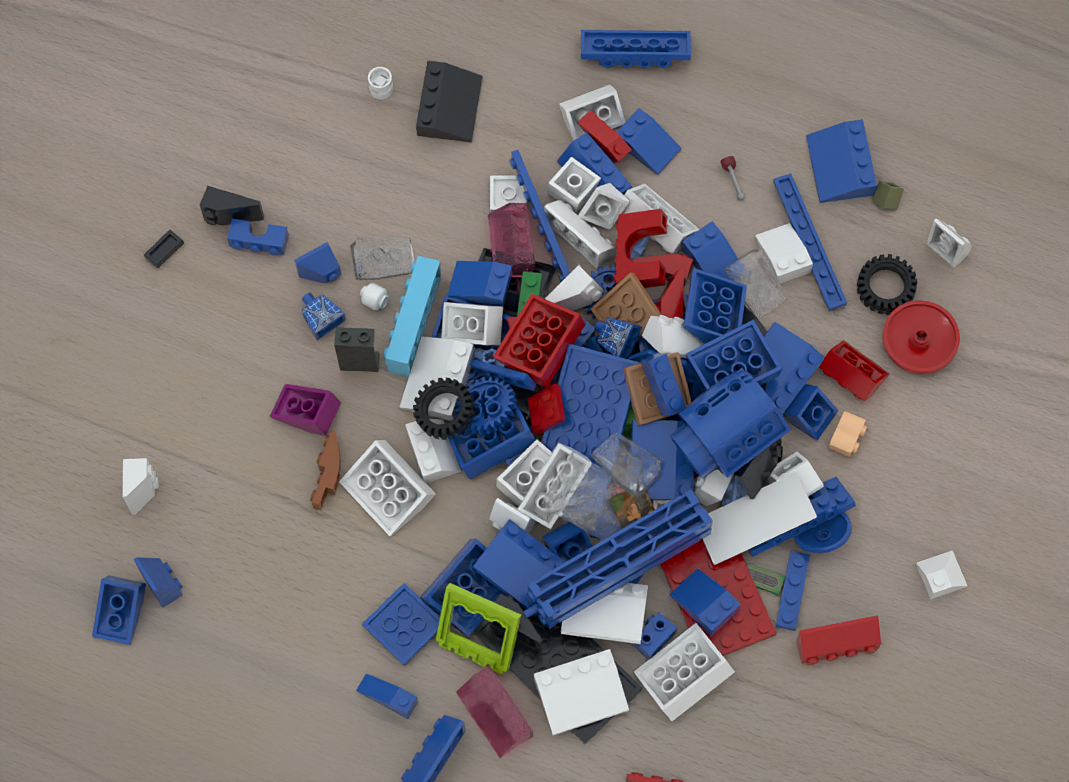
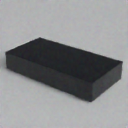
M169 230L144 254V257L158 269L184 244V241L172 230Z

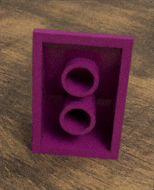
M285 384L270 417L304 431L326 436L341 402L328 390Z

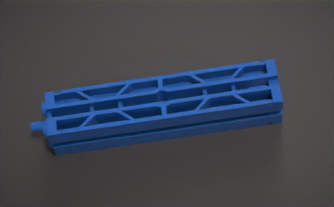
M692 489L688 490L684 495L676 497L539 577L537 581L534 580L529 583L527 601L531 607L523 611L525 617L529 618L538 612L537 616L541 624H546L551 629L557 623L563 622L699 542L701 538L711 535L713 520L705 508H702Z

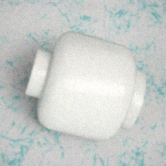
M370 283L361 289L360 296L363 305L374 311L385 308L389 301L388 292L385 288L376 283Z

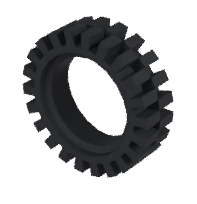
M882 254L878 259L875 256L871 262L868 260L865 266L863 265L857 281V293L860 294V300H864L866 307L868 305L871 306V311L874 312L877 309L878 314L886 311V315H890L891 311H894L900 305L913 300L917 289L915 271L912 272L913 267L911 265H906L907 261L905 259L901 262L899 261V256H896L894 259L892 254H888L887 258H884V254ZM881 270L896 272L904 282V291L893 299L878 297L870 287L872 275Z
M446 377L445 381L443 378H438V382L431 380V385L428 387L425 384L423 386L425 390L418 391L420 397H415L414 399L416 405H413V410L415 411L413 415L416 418L417 424L427 435L433 436L438 440L439 437L442 440H447V436L453 439L456 433L460 436L462 429L465 431L468 429L467 423L472 424L471 416L475 417L473 409H476L471 393L456 379L452 381ZM443 393H451L458 396L461 407L459 414L454 420L447 424H435L430 421L428 408L435 397Z

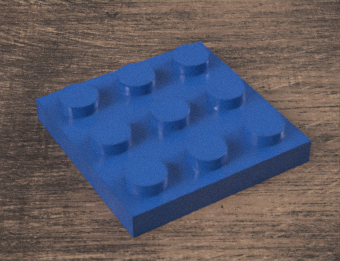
M404 583L362 623V626L405 666L437 634L440 617Z

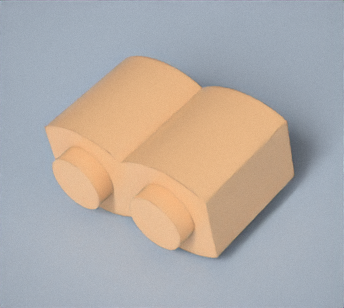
M844 411L829 444V449L847 457H850L852 453L856 454L860 445L857 440L859 436H864L867 426H865L866 420Z

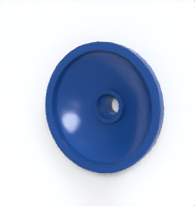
M843 512L814 528L800 533L794 537V540L801 549L811 553L831 552L841 547L849 539L852 532L851 521Z

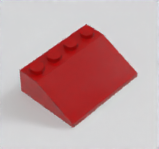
M531 294L493 358L512 370L528 374L536 384L547 388L565 359L568 345H574L586 324L579 313Z

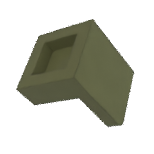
M879 181L872 202L885 209L897 210L904 189L893 182Z

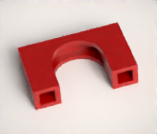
M662 209L619 214L618 222L616 223L618 239L615 240L617 256L614 259L616 265V273H614L615 284L621 282L631 272L635 273L644 288L665 286L666 268L659 260L642 263L631 261L632 249L640 239L647 236L667 234L668 217Z

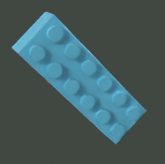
M418 256L416 262L413 261L412 276L411 279H407L405 285L407 292L405 296L402 295L401 310L400 313H396L394 320L396 326L389 335V341L391 342L389 347L385 348L383 354L388 372L406 377L410 375L420 339L423 337L442 276L440 261Z

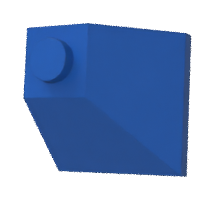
M328 242L294 260L298 276L302 279L326 284L329 281L337 280L342 275L340 266Z

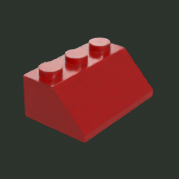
M844 340L829 350L819 366L826 376L834 378L841 387L847 388L853 392L856 398L863 401L870 398L889 375L888 372Z

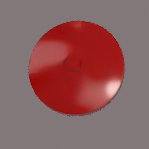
M917 300L900 305L888 316L883 329L882 341L888 357L898 367L914 374H930L943 369L953 360L959 347L960 333L955 319L946 309L933 302Z

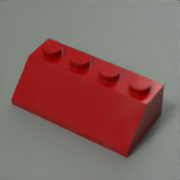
M878 615L800 630L796 643L801 664L813 665L823 659L833 661L838 659V656L846 655V657H853L858 655L859 652L865 651L866 654L876 652L881 645Z

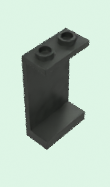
M336 327L334 346L340 370L378 372L379 351L374 349L375 329Z

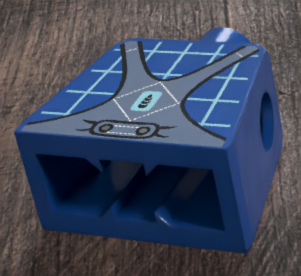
M311 293L303 296L302 301L306 306L302 308V313L316 340H319L346 321L345 313L325 295H320L316 299Z
M608 317L605 323L598 321L595 324L594 330L600 333L597 341L601 346L614 356L628 359L642 330V326Z

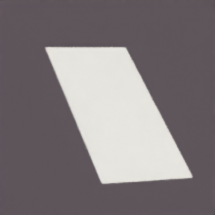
M797 472L780 479L778 482L776 481L761 488L754 499H750L746 495L708 513L713 520L711 535L703 538V541L713 564L716 565L817 518V515Z

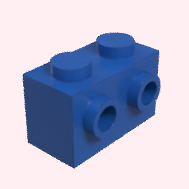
M660 612L656 616L653 614L646 621L647 625L642 629L641 644L632 643L648 660L677 632V627Z

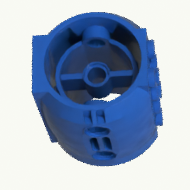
M741 368L708 388L678 415L684 425L674 431L670 437L701 478L706 477L716 468L728 478L791 429L777 406L771 401L762 387L746 370Z

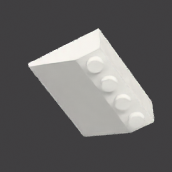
M421 337L399 408L415 412L413 410V405H416L414 399L415 397H420L418 391H424L423 386L425 384L428 387L431 385V380L438 382V378H443L445 381L447 377L452 381L456 379L459 383L466 386L471 370L470 363L474 359L473 354L476 350L474 345L453 339ZM451 393L438 395L429 405L428 416L448 421L454 420L457 416L455 409L459 408L456 405V402L460 401L459 397Z
M375 440L339 481L389 536L395 534L436 495L386 440Z
M627 583L562 622L561 634L641 644L648 585Z
M695 623L636 669L634 673L663 712L673 721L735 673V671L697 623Z
M610 649L534 674V682L553 736L629 711Z

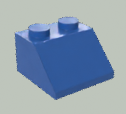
M805 384L783 415L794 427L813 439L818 440L838 412V409L818 386Z
M576 518L542 537L545 546L565 562L593 547L584 526Z

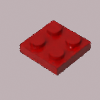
M553 384L528 398L533 434L540 435L565 421L560 385Z

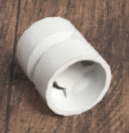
M373 68L368 74L370 93L376 99H387L393 93L392 75L387 68Z

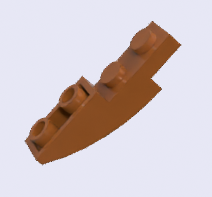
M331 430L329 436L325 437L323 443L324 451L318 455L317 464L321 471L317 480L319 485L317 490H313L310 498L313 508L320 511L327 493L335 495L340 478V448L336 433Z

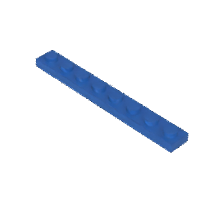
M519 150L512 151L511 159H509L510 165L513 170L516 169L517 182L519 186L523 185L525 201L531 204V215L533 219L537 218L539 234L545 237V248L553 256L551 261L554 269L559 270L560 275H558L561 283L571 272Z
M792 174L775 178L773 183L791 225L806 247L813 263L811 271L828 311L846 306L847 301Z

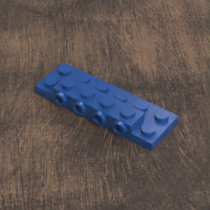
M581 30V59H599V65L607 68L613 65H622L625 68L631 65H640L642 68L649 66L666 68L672 66V60H691L690 31Z
M833 477L823 482V488L808 496L817 518L748 549V552L753 557L792 537L798 536L800 533L855 507L854 499L839 479Z

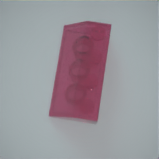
M508 203L489 213L488 224L493 262L511 265L512 277H522L523 271L533 272L535 257L528 203Z
M490 666L473 675L456 692L499 758L533 737V730Z

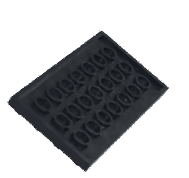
M532 615L528 619L542 639L543 650L539 653L516 640L509 669L540 699L534 682L535 673L604 650L592 638L561 634L562 622L549 629L546 624H541L537 615ZM485 620L473 632L490 650L501 654L505 633L491 626L489 621ZM615 662L628 704L642 690V687ZM614 716L572 729L571 731L586 744Z

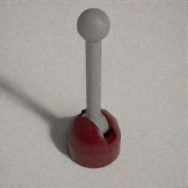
M734 156L723 158L720 161L721 166L725 171H730L738 192L737 197L742 200L745 195L741 192L733 171L736 167Z

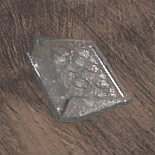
M572 451L541 502L544 508L595 537L604 540L621 530L622 526L617 516L621 515L623 519L627 517L639 490ZM626 491H629V493H630L629 496H626V494H625ZM621 494L625 503L621 504L623 509L615 512L610 499Z

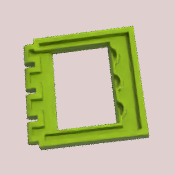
M449 583L445 590L436 641L439 642V647L450 652L455 649L454 654L468 660L472 657V662L485 668L490 665V670L503 675L510 668L521 614ZM461 605L466 611L472 614L479 613L484 619L490 622L497 621L503 628H506L501 654L450 632L455 606Z

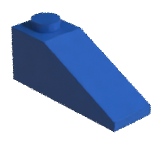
M367 673L356 690L406 719H409L418 704L417 696Z

